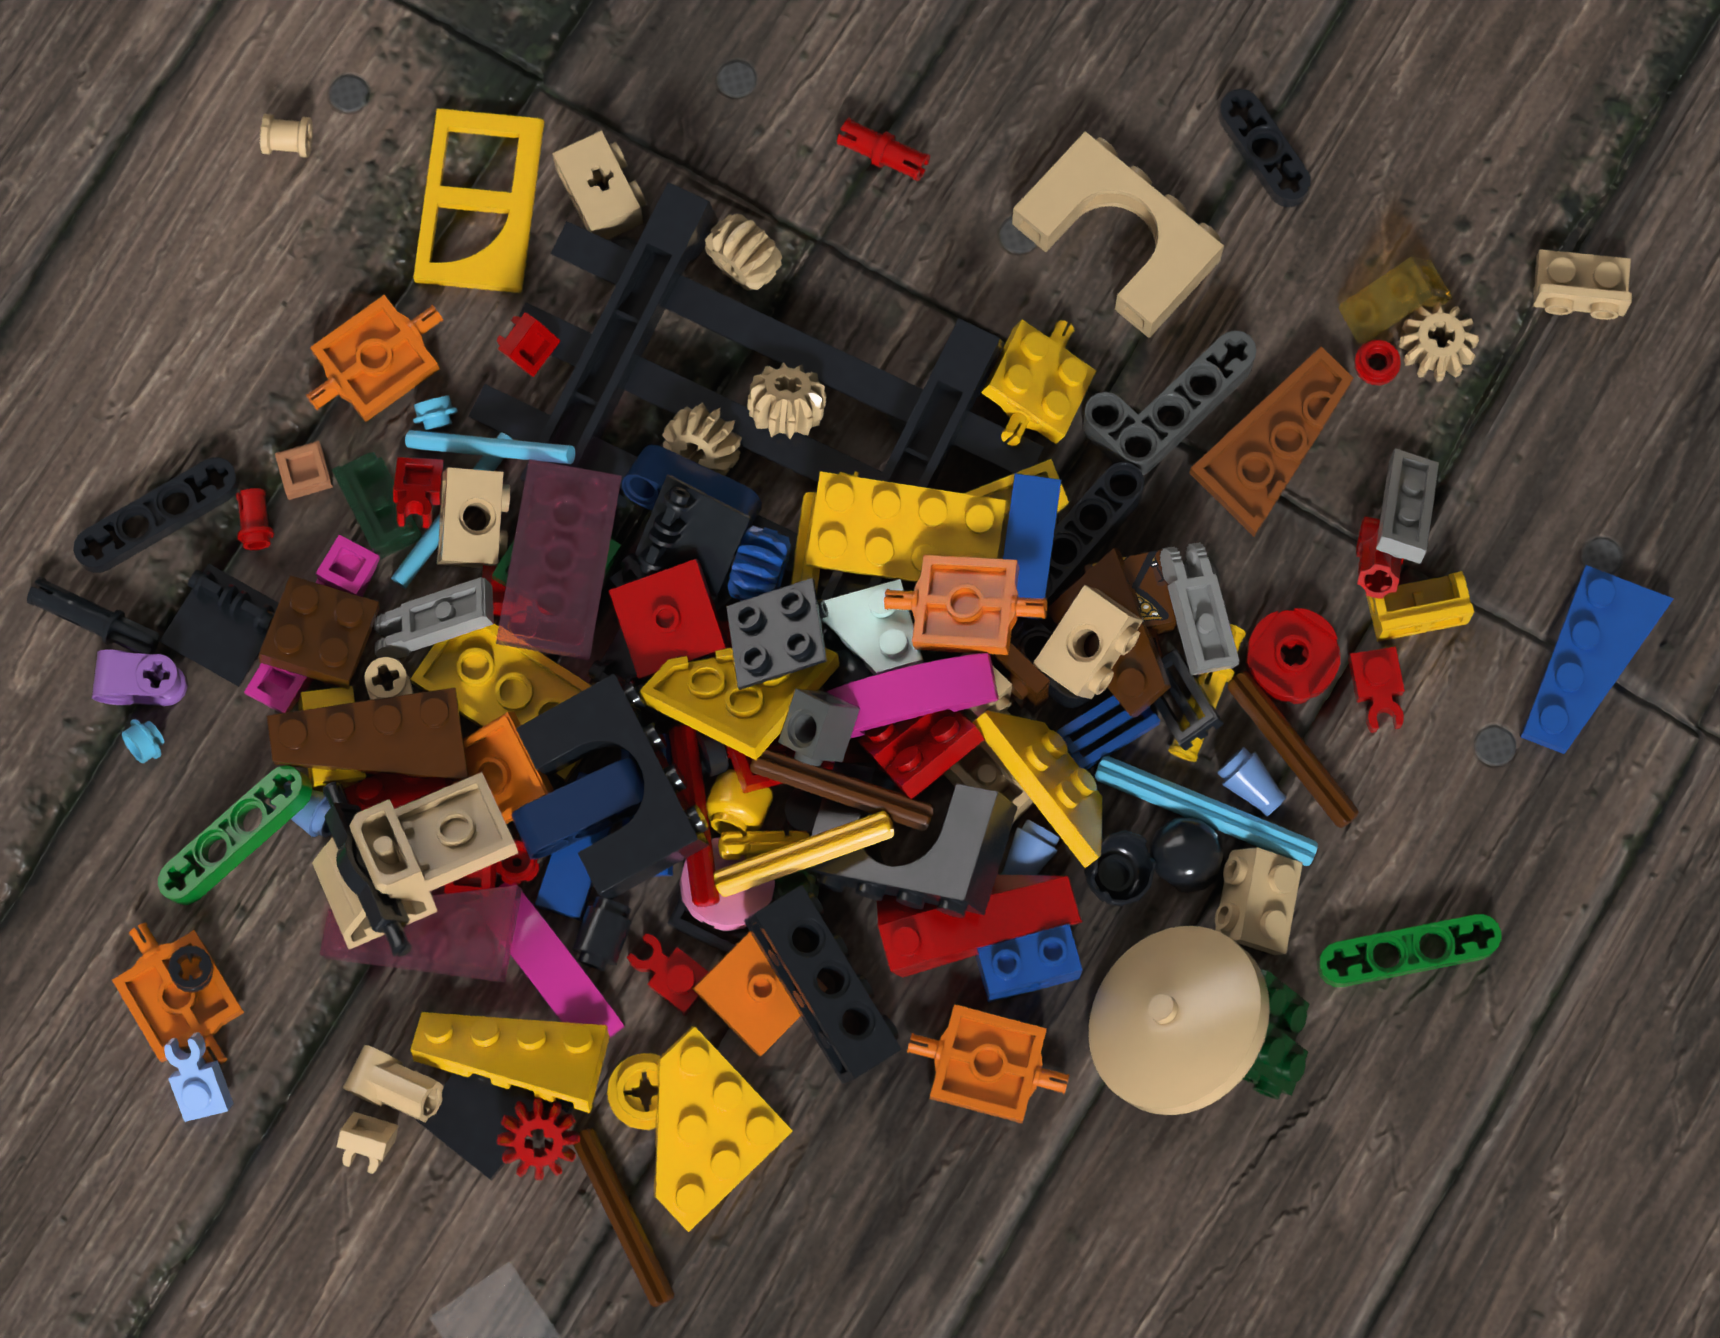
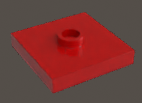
M698 559L609 590L638 679L653 676L668 659L687 656L688 662L715 654L717 650L729 648Z

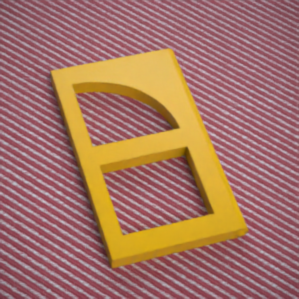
M437 109L413 279L415 283L514 293L522 292L545 123L543 119ZM449 132L519 138L512 193L442 186ZM439 208L508 214L500 234L480 252L458 261L431 263Z

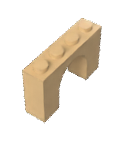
M1085 131L1013 208L1012 225L1047 252L1080 216L1092 209L1114 206L1127 209L1138 215L1152 232L1155 241V251L1149 261L1117 294L1115 310L1150 338L1220 262L1224 245L1220 243L1221 238L1213 228L1205 223H1200L1199 225L1186 215V209L1179 200L1169 194L1163 196L1152 187V182L1145 172L1136 166L1129 168L1117 158L1118 154L1111 144L1100 137L1095 140Z

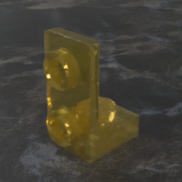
M1410 257L1341 303L1339 310L1356 341L1364 344L1419 307L1433 308L1434 304L1439 301L1443 306L1453 298L1431 260Z

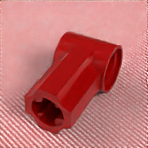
M1363 516L1356 547V557H1360L1357 584L1365 590L1366 596L1383 599L1385 595L1397 592L1401 565L1404 559L1376 550L1380 519Z

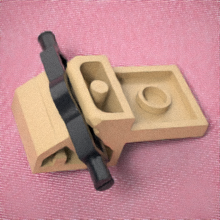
M482 772L396 809L393 808L389 799L362 811L360 806L349 804L342 784L340 782L336 784V781L328 783L323 788V794L326 796L330 809L325 814V820L333 837L323 847L312 864L348 949L350 950L385 935L392 955L396 957L398 954V957L407 955L412 949V945L409 943L404 931L406 925L438 912L430 891L518 854V850Z

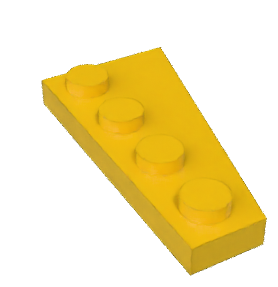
M422 1012L412 1042L411 1053L414 1062L470 1077L473 1073L491 1079L493 1085L510 1089L511 1085L534 1091V1095L537 1098L551 1102L555 1098L573 1102L574 1109L590 1113L610 1037L607 1025Z

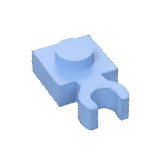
M196 1032L187 1040L191 1053H186L180 1049L177 1038L170 1039L164 1048L165 1056L179 1070L174 1071L168 1079L184 1122L228 1111L234 1104L218 1061L206 1064L202 1056L205 1053L206 1044L202 1035Z

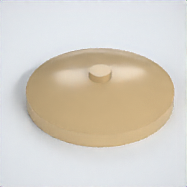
M1179 926L1156 932L1144 938L1127 950L1116 961L1103 979L1095 996L1089 1020V1046L1096 1070L1105 1084L1116 1095L1134 1107L1153 1114H1184L1214 1103L1230 1092L1242 1080L1261 1050L1269 1021V996L1265 979L1259 966L1245 949L1231 938L1213 929L1200 926Z

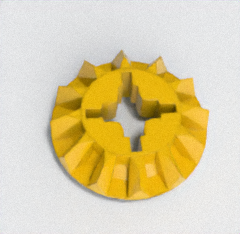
M641 1053L630 1056L623 1060L610 1076L607 1088L609 1105L615 1116L630 1128L648 1131L656 1128L658 1095L652 1096L649 1111L646 1112L645 1106L639 1097L625 1095V1093L633 1092V1090L641 1087L643 1072H647V1079L650 1080L651 1086L658 1088V1058L661 1057L659 1055Z

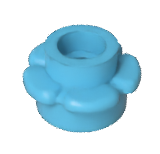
M450 396L414 404L417 418H414L413 422L423 423L425 431L452 424L450 416L457 413L458 409L452 408Z
M137 719L131 720V727L122 732L123 741L131 754L141 763H145L152 757L154 759L161 756L160 746L164 744V739L157 727L150 721L141 724Z

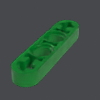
M288 765L278 766L268 773L165 864L158 877V887L161 894L171 901L184 906L191 905L202 898L305 807L312 795L310 779L304 773ZM290 781L292 782L290 787L293 792L290 796L286 797L284 796L286 790L283 786L286 782ZM267 798L272 800L270 803L276 806L275 810L265 803ZM259 808L262 812L261 823L256 829L246 832L243 822L245 816L251 810ZM224 839L227 844L225 855L221 860L211 863L208 858L210 847L214 842ZM195 861L205 868V872L201 873L198 871L201 868L194 864ZM182 874L187 875L184 878L186 887L183 890H180L178 888L181 884L178 878Z
M1474 914L1338 941L1328 945L1322 951L1317 962L1318 973L1321 979L1328 985L1347 987L1483 960L1490 957L1499 947L1502 939L1501 929L1492 917L1484 914ZM1473 925H1479V929L1483 933H1490L1491 938L1484 943V949H1479L1478 944L1473 941L1462 943L1458 947L1462 954L1455 955V939L1449 929H1457L1456 938L1470 935L1474 928ZM1426 934L1440 936L1445 943L1446 950L1444 955L1437 959H1430L1422 954L1419 948L1421 937ZM1380 943L1392 944L1399 952L1398 964L1391 968L1379 966L1373 958L1374 947ZM1357 947H1364V963L1369 971L1368 973H1362V963L1349 966L1345 971V976H1339L1337 969H1328L1327 964L1332 962L1334 953H1340L1343 960L1358 958L1360 955Z

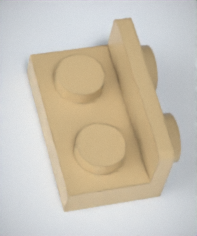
M1539 249L1536 258L1533 307L1545 308L1547 313L1554 315H1567L1573 311L1591 313L1592 317L1602 320L1624 316L1632 302V293L1628 292L1631 259Z

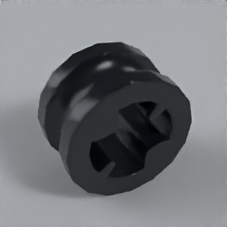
M197 946L182 947L174 952L169 960L168 970L172 981L177 988L185 992L194 993L201 991L209 985L213 978L214 969L210 956L205 950ZM193 958L201 960L199 968L202 975L195 980L192 975L189 976V980L181 978L183 970L180 964L185 959H189L190 963H193Z

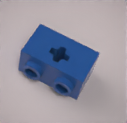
M1070 924L977 948L976 961L988 1003L1080 979L1082 973V966Z

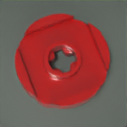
M1294 608L1293 611L1285 610L1270 613L1256 625L1247 645L1246 668L1267 695L1280 701H1289L1293 704L1305 703L1309 699L1323 693L1331 685L1339 670L1341 653L1337 643V635L1326 619L1311 610ZM1297 644L1303 648L1301 657L1305 662L1302 665L1294 663L1290 666L1284 662L1285 655L1281 652V649L1284 646L1292 649Z

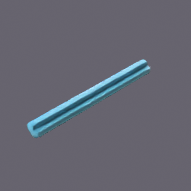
M1104 756L1096 770L1095 779L1103 784L1181 816L1202 820L1213 829L1269 852L1302 862L1303 866H1309L1317 852L1318 843L1315 840L1112 757Z

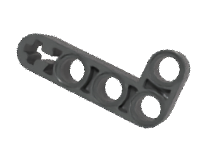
M1235 330L1223 334L1139 415L1114 393L1101 392L1095 394L1089 399L1085 407L1083 419L1085 435L1114 464L1119 462L1131 463L1137 466L1142 474L1145 475L1247 379L1252 371L1256 356L1255 342L1251 336L1242 331ZM1237 353L1242 355L1241 361L1237 358L1233 359L1225 366L1224 373L1221 372L1220 369L1224 365L1227 354L1231 357ZM1196 381H1205L1211 385L1213 392L1209 395H1198L1193 392L1190 384ZM1106 411L1114 415L1116 422L1110 426H1101L1094 421L1092 416L1097 412ZM1167 411L1174 412L1180 417L1181 423L1172 427L1165 426L1159 421L1158 415ZM1134 442L1142 443L1149 450V454L1136 458L1129 455L1125 447Z

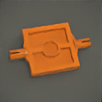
M385 295L381 296L310 347L313 355L323 366L328 380L306 394L307 399L318 411L319 408L339 395L344 400L350 402L363 420L367 422L440 370L438 363L425 348L422 335L438 323L443 322L442 316L431 305L417 317L409 320L408 317L399 313Z
M924 555L921 577L915 585L914 591L886 589L884 607L886 610H912L915 619L912 644L915 650L1009 655L1011 632L1017 617H1039L1045 619L1047 615V598L1019 597L1017 584L1020 567L1017 560Z
M147 923L138 925L146 942L134 927L130 930L129 935L132 936L143 956L138 959L132 968L115 977L112 981L157 1058L162 1063L167 1060L164 1048L170 1039L177 1038L179 1047L183 1051L190 1048L187 1040L191 1035L199 1032L206 1044L203 1055L206 1063L215 1061L210 1053L211 1049L217 1061L223 1064L227 1057L223 1054L213 1036L216 1035L223 1025L245 1012L200 936L193 930L175 942L159 945ZM185 946H197L205 950L210 956L214 969L213 978L209 985L203 990L194 993L185 992L177 988L168 970L169 960L173 953ZM193 958V963H190L189 959H185L180 964L183 970L181 978L189 980V976L192 975L195 980L202 975L199 968L201 960Z
M955 1004L949 1026L940 1037V1041L912 1033L907 1053L935 1059L936 1075L930 1099L1023 1123L1028 1100L1035 1092L1037 1086L1065 1094L1070 1074L1042 1068L1041 1050L1046 1028Z

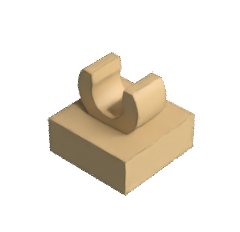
M353 1112L341 1128L336 1146L345 1149L342 1158L343 1164L349 1167L354 1161L356 1153L365 1155L370 1160L368 1173L373 1174L395 1143L399 1125Z

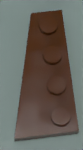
M455 688L267 715L274 765L334 771L337 769L353 770L381 775V773L408 775L411 778L429 779V777L452 779L455 782L469 778Z

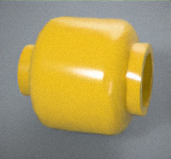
M728 769L717 776L706 801L708 819L711 821V827L719 834L728 831H740L742 836H746V831H759L773 801V793L770 787L743 793L735 769Z

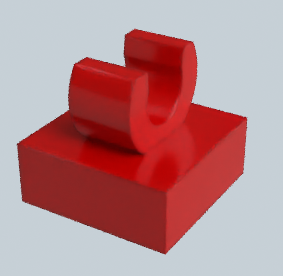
M525 312L522 317L514 316L511 319L515 326L506 338L499 335L496 340L500 345L499 351L523 371L534 377L561 340L537 319Z

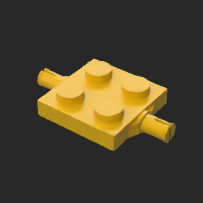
M1022 319L1013 327L981 391L983 395L997 403L1010 417L1005 430L1001 434V439L1004 442L1010 438L1007 443L1008 445H1018L1026 428L1039 432L1057 444L1065 437L1096 373L1094 368L1066 349V345L1074 332L1073 325L1070 324L1066 328L1067 321H1058L1051 336L1047 337Z

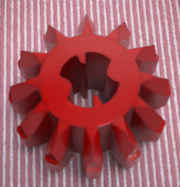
M534 1097V1111L529 1112L525 1104L519 1101L515 1104V1111L520 1119L509 1115L503 1116L501 1124L511 1132L498 1134L497 1143L501 1146L510 1147L502 1154V1160L505 1164L512 1163L520 1158L516 1167V1174L522 1177L526 1174L529 1166L535 1167V1179L543 1180L544 1166L549 1165L551 1171L556 1176L562 1173V1166L558 1157L570 1162L575 1160L576 1153L567 1145L579 1143L580 1133L567 1130L575 1123V1117L572 1113L565 1114L557 1119L561 1111V1102L555 1100L551 1103L548 1111H544L543 1100ZM543 1129L544 1136L552 1139L551 1141L545 1139L544 1147L536 1148L534 1147L533 1140L525 1139V1137L528 1135L532 1138L533 1130Z

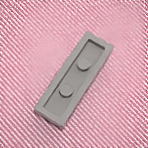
M1395 448L1388 465L1376 550L1388 553L1396 558H1403L1421 564L1428 546L1438 462Z

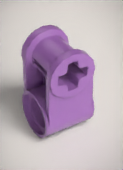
M100 650L97 652L92 699L97 702L111 705L143 704L170 706L179 702L186 693L187 679L184 673L165 655L131 653L122 650ZM164 673L169 675V680H162ZM161 680L160 687L157 688L154 685V681Z

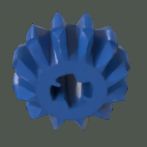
M752 526L746 531L738 547L729 575L730 579L727 586L731 597L744 601L781 587L791 551L789 537L767 527L763 529Z

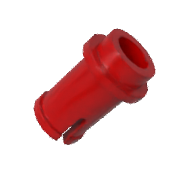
M259 488L241 490L240 493H236L241 530L237 533V539L243 542V548L246 550L265 549L271 545L270 539L274 537V529L269 527L265 500L266 491Z

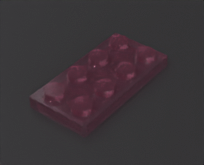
M529 459L496 644L589 660L622 476Z

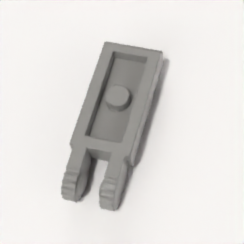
M1201 542L1188 544L1185 557L1188 563L1189 574L1192 577L1188 579L1183 561L1181 560L1180 551L1175 546L1163 548L1160 555L1162 573L1165 581L1169 584L1167 587L1190 674L1197 675L1232 669L1239 665V657L1218 578L1212 572L1209 557H1207L1205 550L1206 547Z
M480 577L401 604V607L377 616L374 622V631L379 633V635L386 636V638H381V640H377L375 643L376 657L403 658L408 656L410 651L412 652L493 625L492 585L485 578Z

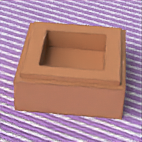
M319 441L275 453L288 500L333 488Z

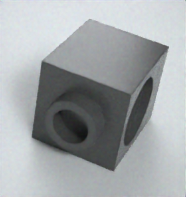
M795 689L778 743L794 750V758L809 765L821 766L823 760L843 762L860 708L828 692Z

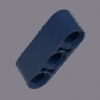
M658 445L645 447L622 480V489L625 495L636 504L652 511L666 476L669 474L750 516L751 519L745 533L762 509V502L752 489Z
M626 758L518 808L511 814V817L529 858L534 860L546 857L634 816L639 810L644 796L643 773L635 758Z

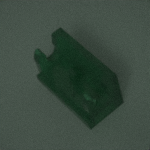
M372 452L341 467L339 465L331 469L372 551L380 556V560L420 540L422 534L412 515L406 517L404 527H400L397 524V503L393 501L394 480L382 457L377 458L375 452Z

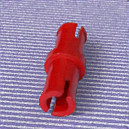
M851 118L844 122L840 130L846 133L844 135L838 134V145L845 146L870 158L871 164L879 168L886 165L912 177L915 181H920L926 169L922 168L923 164H929V154L922 153L896 141V136L887 131L883 134L855 122Z

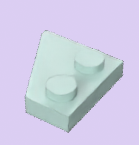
M901 579L824 600L829 615L822 619V623L826 622L840 637L841 642L853 654L858 655L864 661L866 668L873 675L924 663L921 651L915 650L912 644L914 625L910 610H886L884 607L886 589L904 591Z

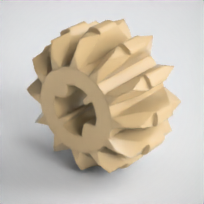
M737 213L735 215L729 214L710 230V235L705 239L706 253L712 258V263L719 267L723 275H727L734 284H740L743 289L750 291L752 289L759 290L764 284L770 282L782 265V255L780 250L775 247V241L769 238L765 230L760 229L753 220H747L743 215Z
M1439 301L1434 304L1432 313L1421 306L1416 309L1415 319L1405 320L1402 329L1406 335L1400 338L1399 347L1409 351L1404 357L1405 365L1420 364L1417 371L1419 378L1424 377L1428 370L1434 371V378L1437 382L1444 379L1446 370L1456 378L1462 373V364H1472L1475 354L1471 349L1477 346L1479 338L1475 334L1468 333L1474 324L1472 318L1461 321L1457 319L1460 313L1459 306H1454L1450 313L1447 314L1444 313L1443 306ZM1432 337H1440L1441 344H1444L1445 347H1438L1437 341L1432 339Z
M784 362L779 369L765 366L763 373L753 376V381L750 384L747 400L749 416L753 417L757 429L768 428L771 437L778 433H785L791 439L795 432L808 436L810 429L820 426L821 419L823 418L826 404L825 386L818 381L817 373H805L802 365L795 369L788 368Z
M703 403L695 406L693 409L686 406L675 415L674 420H671L664 429L662 435L665 438L664 448L725 476L730 470L729 468H733L739 460L741 452L738 450V447L740 446L742 436L731 432L734 428L735 420L724 421L720 418V408L709 413Z

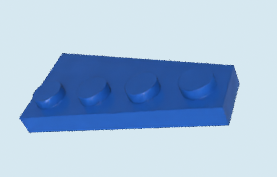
M1586 565L1582 571L1520 737L1565 754L1674 598Z

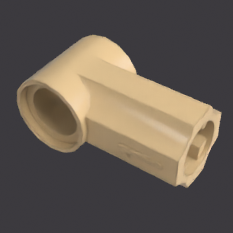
M364 1045L343 1089L379 1107L385 1104L426 1122L428 1118L437 1113L443 1101L442 1090L444 1086L435 1079L402 1066L403 1063L376 1048Z

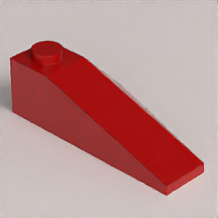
M997 874L985 915L966 911L964 918L942 913L937 910V905L928 903L924 904L923 909L911 908L898 903L896 897L884 895L882 901H877L878 928L889 968L892 973L902 978L975 956L977 948L1066 924L1073 926L1082 923L1069 876Z

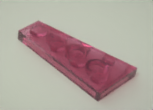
M515 885L432 896L438 912L406 925L404 931L409 943L412 945V949L407 955L398 957V954L396 957L392 955L385 935L349 950L330 908L328 909L320 955L325 959L505 982L522 889Z

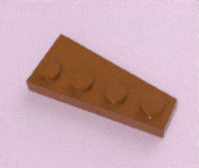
M1321 346L1190 468L1189 474L1255 537L1351 386L1354 377Z

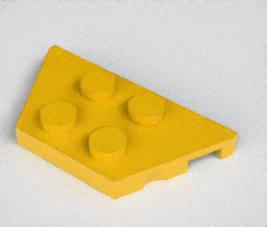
M989 710L975 719L972 723L980 731L985 741L1084 868L1101 856L1102 795L1097 790V784L1093 776L1086 769L1079 767L1070 756L1064 739L1057 732L1050 730L1045 722Z

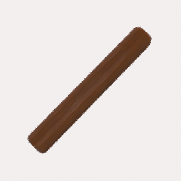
M1243 671L1232 678L1228 683L1230 693L1334 824L1339 828H1343L1356 819L1359 814L1358 808L1252 675L1247 671Z
M769 748L757 760L752 759L750 770L755 774L872 814L886 811L892 821L921 831L927 830L933 817L934 806L930 803L915 798L910 799L901 793L822 766L803 763L793 756Z
M588 1128L580 1131V1142L573 1144L650 1304L653 1307L661 1306L674 1298L672 1287L595 1130Z

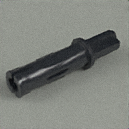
M38 577L34 582L35 586L39 587V589L31 586L27 595L28 604L35 605L102 637V642L106 645L115 643L135 653H155L160 641L159 634L125 618L124 611L119 609L113 612L55 585L43 577Z

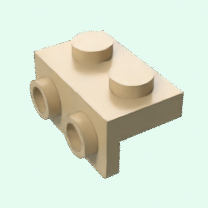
M1258 847L1232 850L1223 871L1224 885L1220 906L1215 914V931L1223 933L1236 943L1273 955L1286 954L1303 863Z

